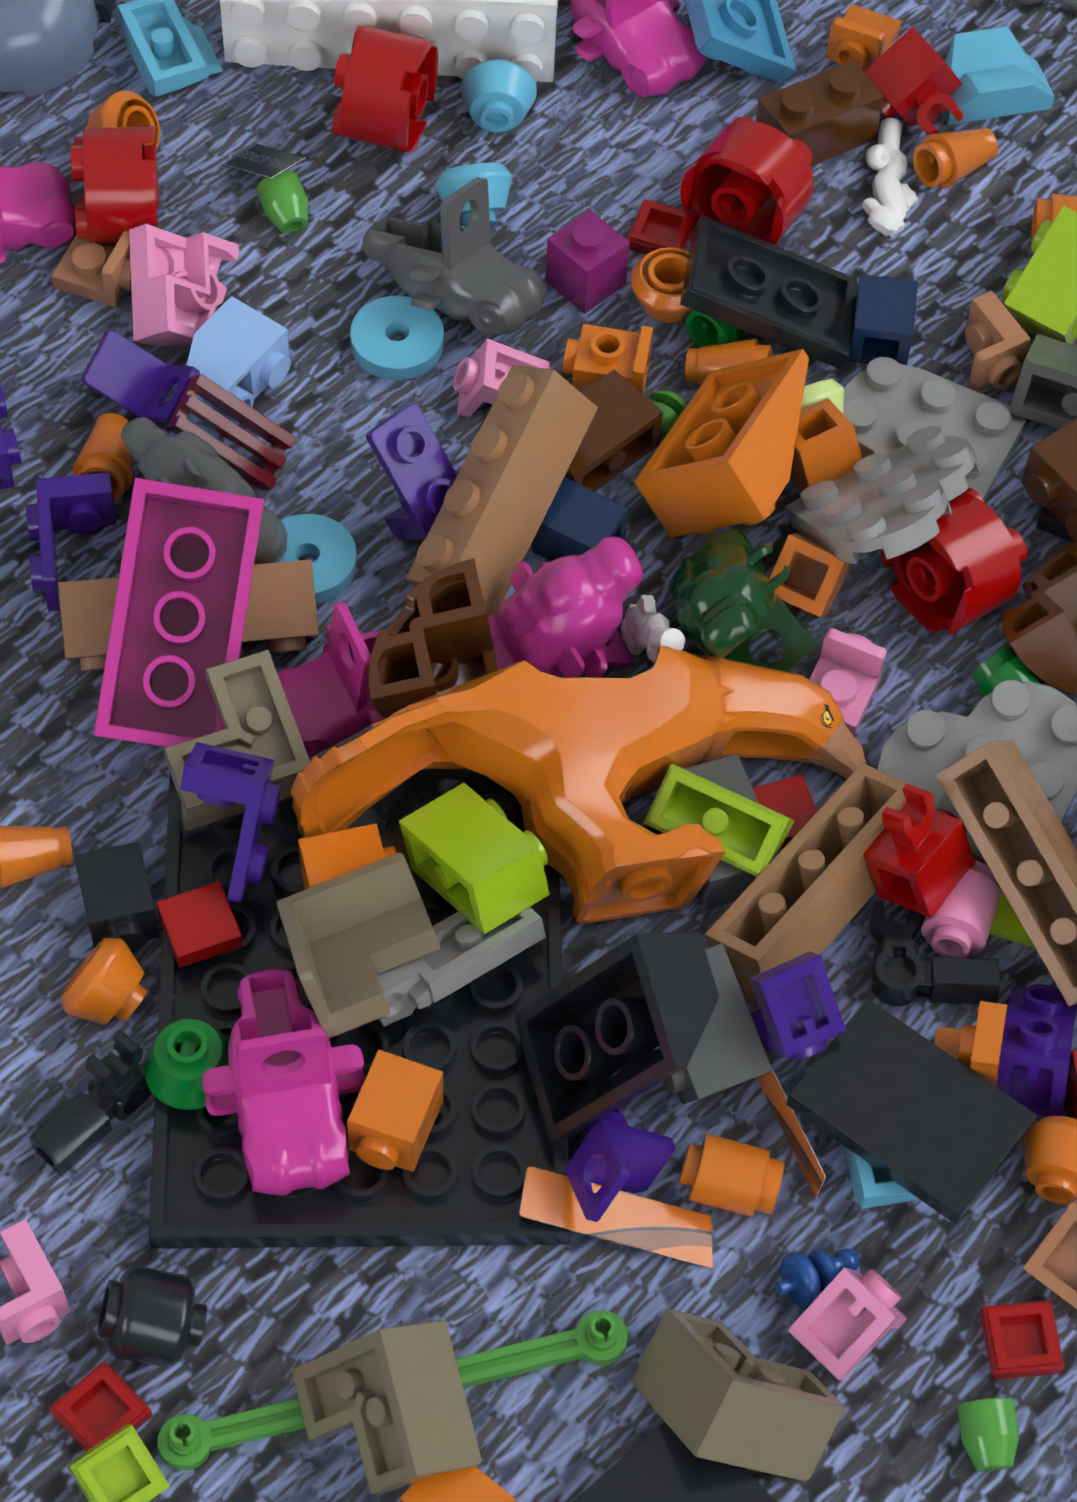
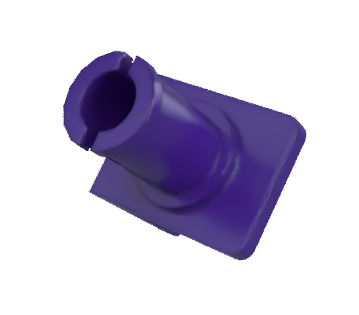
M106 331L91 360L86 365L82 375V382L91 390H95L96 393L105 396L138 418L145 417L153 422L169 423L191 377L200 374V371L193 366L167 365L116 331ZM178 383V387L173 397L167 404L164 405V401L169 391L173 388L175 384Z
M621 1106L585 1127L587 1136L565 1167V1172L586 1220L598 1222L620 1190L635 1194L647 1191L676 1148L670 1137L628 1126L621 1111ZM591 1182L602 1185L596 1193L592 1190Z

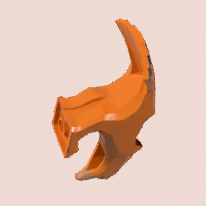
M659 646L654 668L632 678H560L540 672L523 660L413 703L395 712L388 718L374 723L314 755L306 768L298 772L290 793L293 797L292 808L297 817V829L302 837L306 838L345 830L362 813L420 770L467 769L485 775L516 797L522 808L525 831H531L539 839L547 854V864L564 876L574 897L572 912L575 920L579 924L637 917L643 914L686 909L724 855L725 850L721 841L702 829L700 824H684L670 832L656 835L628 819L622 804L661 785L670 764L688 768L697 763H706L738 754L739 757L767 758L813 763L823 766L847 780L862 763L866 764L862 746L844 724L843 714L831 692L803 675L718 658L707 653L699 656L669 646Z

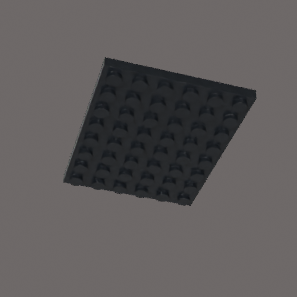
M467 769L420 770L362 813L346 828L350 829L377 823L383 848L394 846L396 853L404 855L432 926L457 913L458 910L411 869L399 820L460 784L465 783L485 801L493 799L502 808L507 819L519 830L525 831L522 808L516 797L487 776ZM170 773L164 899L220 881L225 896L228 898L244 813L186 831L181 819L182 803ZM293 797L279 801L272 825L266 823L261 825L258 844L269 846L261 884L249 883L241 903L228 901L242 935L243 947L179 968L163 928L158 1035L173 1022L183 1019H196L216 1028L229 1039L233 1026L242 1014L237 996L241 979L264 970L284 969L291 971L299 982L302 1005L314 1012L298 976L276 901L305 890L300 872L298 839L303 837L297 829V817L292 808ZM548 864L544 866L550 895L530 907L542 918L546 938L436 1003L432 1002L430 1006L422 1009L416 1007L413 1013L387 1026H383L376 1019L329 1038L331 1048L343 1045H356L361 1049L364 1059V1066L361 1068L364 1071L365 1079L378 1049L444 1072L443 1103L414 1172L396 1166L391 1170L373 1167L362 1161L356 1152L349 1150L347 1120L360 1091L339 1095L343 1109L342 1120L347 1133L349 1175L324 1189L302 1188L294 1190L285 1196L252 1191L250 1176L242 1152V1137L238 1130L237 1113L214 1116L207 1111L206 1107L195 1110H182L168 1106L155 1097L149 1242L151 1249L570 1245L571 1230L522 1217L519 1212L528 1167L532 1166L567 1176L565 1167L568 1164V1138L561 1142L549 1143L513 1015L563 982L560 873Z

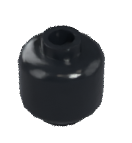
M133 1266L124 1272L119 1281L111 1279L108 1281L101 1304L97 1334L99 1337L108 1338L107 1342L110 1352L118 1359L170 1367L181 1359L186 1345L199 1347L205 1329L207 1305L195 1303V1288L188 1276Z

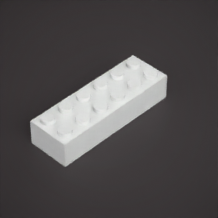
M220 0L225 62H235L246 67H258L262 64L294 66L303 71H311L316 68L336 69L341 53L351 55L353 37L357 27L369 26L433 41L432 46H436L438 50V75L458 76L463 79L471 68L484 61L505 59L515 62L524 68L533 77L535 83L537 81L553 82L558 0Z

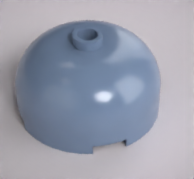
M0 0V92L24 91L25 98L49 92L77 75L94 53L93 41L99 22L94 0Z

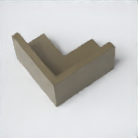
M269 650L206 669V681L224 730L165 748V759L182 803L181 819L186 831L244 813L246 807L245 804L240 803L230 806L212 805L200 800L196 793L180 790L184 765L196 742L275 760L270 783L281 785L279 801L292 797L290 791L298 772L305 769L310 762Z
M395 853L276 901L298 976L317 1019L328 1038L391 1014L378 974L441 949L426 907L402 853Z
M669 1308L666 1309L632 1380L634 1387L695 1457L800 1481H807L812 1476L846 1408L811 1371L756 1358L722 1322Z
M446 1320L379 1329L292 1369L308 1439L315 1440L332 1437L354 1427L371 1494L393 1491L431 1475L469 1469L481 1463V1454Z

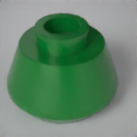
M183 1019L168 1025L151 1043L144 1058V1076L148 1088L161 1102L177 1109L195 1110L206 1107L205 1095L207 1093L203 1090L202 1076L205 1071L211 1068L228 1065L229 1039L216 1028L196 1019Z

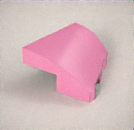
M148 224L129 229L133 341L155 346L192 345L194 333L214 314L216 307L222 304L227 288L218 281L216 276L221 260L237 261L239 245L205 232L185 238Z

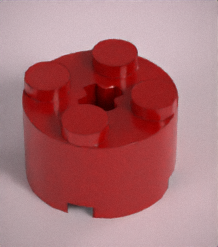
M358 26L353 37L351 55L341 53L335 69V87L343 88L342 100L337 105L333 118V135L395 150L414 152L418 147L428 122L417 119L421 117L424 111L426 100L433 102L436 91L438 50L436 46H432L433 41L369 26Z
M738 117L714 138L685 173L680 189L684 210L687 214L692 209L697 214L698 220L700 216H705L776 245L812 197L814 187L813 174L810 167L812 153L801 140L790 139L778 129L764 123L755 122L751 118Z
M154 126L83 128V135L81 137H73V146H71L73 181H84L85 194H78V204H75L77 239H89L90 243L98 245H116L123 232H129V229L144 224L161 229L158 226L157 215L160 198L156 144L144 145L153 143Z
M968 488L965 492L949 501L952 513L951 515H941L936 520L940 532L916 549L890 559L886 558L883 548L881 549L883 568L892 564L898 580L897 583L890 586L894 597L927 631L937 633L942 629L949 630L948 634L961 630L1009 602L1016 595L1020 586V562L1024 561L1027 557L1026 544L1022 536L1015 529L1006 528L998 515L984 503L981 495L973 488Z

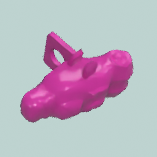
M570 0L571 14L575 22L573 31L579 37L586 39L576 46L574 52L587 61L594 60L602 55L612 68L621 71L629 88L641 97L668 94L677 84L692 80L707 60L704 54L698 52L692 28L684 24L675 13L680 8L678 0Z
M31 162L18 167L0 166V263L6 261L4 250L15 251L29 243L55 248L72 238L76 226L75 206L70 201L72 194L70 184L58 167L41 162Z
M606 537L582 555H569L555 559L550 563L542 562L534 573L529 564L521 560L510 574V582L515 592L509 598L502 601L496 614L487 617L499 670L525 660L540 672L557 677L563 675L564 678H579L584 671L587 678H601L607 668L624 669L630 666L633 658L616 629L622 620L623 602L629 593L638 586L643 577L640 562L631 546L622 538Z
M345 602L334 604L331 624L326 625L329 640L323 646L324 653L301 667L283 669L277 672L308 756H314L366 727L386 719L374 708L369 692L371 653L380 630L360 634Z
M272 969L256 972L241 979L237 996L242 1014L233 1026L230 1034L228 1065L211 1068L205 1071L202 1076L203 1090L207 1093L205 1095L206 1108L214 1116L237 1113L238 1130L242 1137V1152L250 1176L252 1191L285 1196L294 1190L302 1188L324 1189L350 1174L347 1133L342 1120L343 1109L339 1095L361 1090L365 1081L364 1071L361 1068L364 1066L361 1049L356 1045H343L331 1048L330 1040L325 1030L321 1027L315 1012L302 1005L299 982L291 971Z

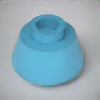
M491 59L474 66L465 74L461 83V95L472 120L479 127L497 133L512 130L520 125L534 104L537 94L536 83L530 73L517 63L505 59Z
M502 163L469 164L453 167L440 173L435 183V189L442 201L476 177H480L488 181L490 224L496 223L495 213L506 209L512 174ZM469 201L464 205L460 214L462 225L466 227L471 216Z

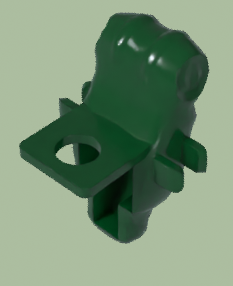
M734 528L709 537L699 550L682 560L668 583L676 609V616L669 621V626L675 629L680 626L687 638L693 643L689 648L682 651L697 655L702 650L718 658L725 657L729 660L787 672L815 648L816 642L813 636L775 593V589L788 578L792 566L784 565L783 570L771 580L763 571L761 560L763 556L772 553V543H765L754 550L744 533ZM773 629L784 637L786 652L780 660L774 663H762L754 658L750 651L749 643L751 637L757 631Z

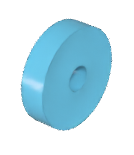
M387 296L366 304L355 315L350 328L351 350L355 360L370 374L389 380H406L426 373L438 362L444 348V328L436 311L411 305L413 298L408 296ZM400 334L406 338L401 341H393L388 337Z
M298 514L282 519L281 521L285 526L288 537L287 550L279 562L299 561L298 558L305 554L316 556L318 559L312 562L316 604L329 601L340 595L352 582L357 567L356 545L349 531L339 522L318 514Z

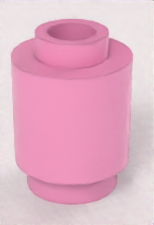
M975 861L976 864L958 882L931 918L927 916L924 918L921 928L922 935L927 943L932 946L933 950L943 957H972L980 954L986 946L1001 892L990 868L981 862Z

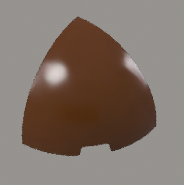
M1074 542L1047 560L1023 583L1026 601L1016 608L1005 611L1003 632L1014 652L1034 674L1056 688L1077 695V542Z
M474 558L441 569L413 587L405 596L404 608L395 617L387 631L383 629L379 631L369 665V692L374 708L383 717L388 718L395 712L413 703L499 670Z

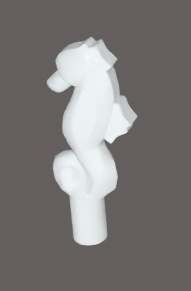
M885 118L880 122L878 143L871 146L865 156L867 165L871 169L879 171L872 182L875 199H865L862 206L869 215L868 222L886 237L890 236L893 238L896 233L904 229L906 224L903 220L906 212H909L910 208L918 202L919 198L909 188L907 183H900L908 169L906 156L899 150L902 124L898 119Z
M642 595L637 605H629L625 618L621 623V633L632 655H640L644 649H647V657L656 663L659 646H669L679 650L684 648L685 637L683 633L678 629L670 628L669 620L661 613L656 612L653 596Z

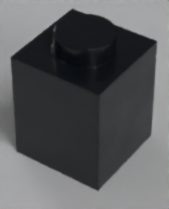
M139 841L74 855L93 948L104 938H121L125 941L131 952L143 947L147 940L159 938L155 907Z

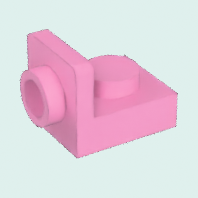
M486 339L471 358L465 357L461 361L455 373L453 388L459 392L457 414L463 417H471L483 402L493 405L498 395V389L502 381L507 377L512 365L549 369L550 362Z
M830 628L823 640L820 658L809 680L831 692L843 714L844 724L854 736L880 682L887 651L883 647L873 644L864 636L852 633L846 634Z
M24 1219L0 1232L8 1253V1257L0 1260V1269L15 1297L14 1300L0 1306V1334L6 1345L20 1338L24 1343H31L48 1336L60 1325V1317L71 1312L57 1276L27 1220Z
M843 1268L788 1331L838 1380L844 1381L890 1329H898L907 1318L895 1307L902 1297L878 1273L869 1269L862 1276L856 1270Z

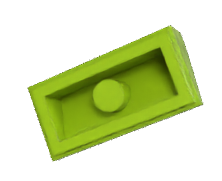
M670 764L644 820V824L663 833L670 832L684 824H700L702 829L721 841L725 853L720 860L758 877L777 855L795 820L680 766Z

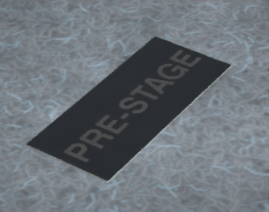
M257 144L226 162L225 165L273 178L305 157Z

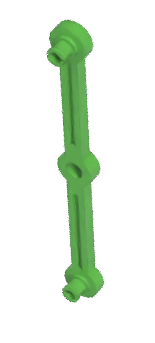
M606 1310L593 1311L581 1319L576 1329L457 1358L456 1362L463 1389L584 1359L596 1366L611 1365L624 1355L628 1344V1331L623 1320L615 1313ZM299 1398L205 1422L199 1417L190 1414L177 1415L169 1419L161 1427L158 1434V1451L162 1460L171 1468L180 1471L192 1470L201 1466L209 1457L211 1451L306 1428Z

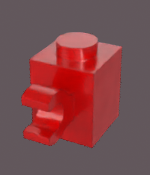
M911 27L864 71L884 96L881 112L887 118H895L899 114L910 127L918 124L926 135L939 133L934 127V120L942 112H950L959 122L964 118L962 109L950 96L962 85V82L914 27Z
M906 783L902 788L906 804L900 811L889 807L883 810L882 821L885 829L864 852L863 856L879 898L931 918L958 882L976 863L962 821L947 810H934V798L929 791Z

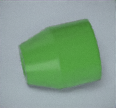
M283 171L273 178H264L257 185L256 194L266 218L283 234L304 229L307 226L308 198L295 172Z
M991 1398L958 1405L957 1410L962 1444L975 1469L981 1472L1012 1468L1019 1441L1014 1400L1010 1398Z

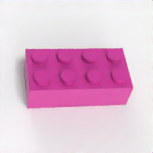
M135 478L94 736L171 747L224 730L206 681V669L239 659L264 499Z

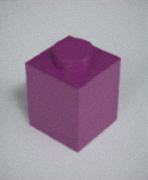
M589 209L547 238L545 281L586 314L626 285L630 242Z

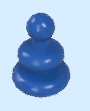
M849 1248L841 1249L833 1258L827 1252L820 1249L811 1251L807 1257L800 1252H789L781 1261L780 1273L782 1280L775 1283V1289L780 1296L788 1293L795 1304L807 1309L843 1268L858 1269L860 1264L859 1256L854 1250Z

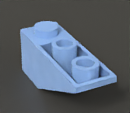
M231 296L194 333L186 366L195 367L200 371V374H203L250 407H253L254 399L267 386L271 388L277 387L284 380L290 369L288 329ZM198 396L197 399H199L200 401H202L203 403H205L206 405H208L209 407H211L212 409H214L215 411H217L218 413H220L236 425L240 424ZM192 413L189 414L187 420L217 439L220 434L216 429ZM169 432L170 436L175 435L173 432Z

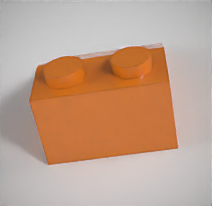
M804 349L711 371L634 481L670 538L692 533L706 535L718 528L742 523L746 526L755 525L765 520L774 511L776 500L790 480L809 357Z

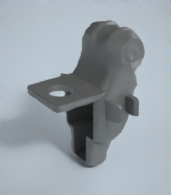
M476 177L445 198L440 205L441 222H410L399 218H386L373 224L363 237V249L366 256L380 262L383 267L390 270L395 282L407 294L413 297L411 305L430 310L434 309L454 320L470 319L472 324L484 335H504L519 330L524 322L538 315L547 295V285L541 280L540 275L529 267L510 261L491 245V239L495 237L496 230L490 229L488 181L485 178ZM469 201L471 216L466 227L459 225V220L464 205Z
M145 417L136 418L123 427L121 439L134 457L138 468L146 480L255 497L252 487L235 469L229 467L227 462L218 457L214 446L204 441L195 433L185 431L170 436L163 429H159L152 420ZM263 506L254 565L278 563L287 550L288 534L285 526L265 506ZM124 546L119 550L121 555H123Z

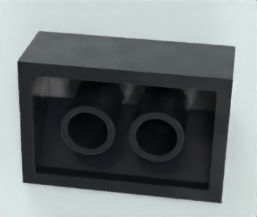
M700 932L635 934L513 1014L549 1143L565 1140L688 1066L719 1000V993Z

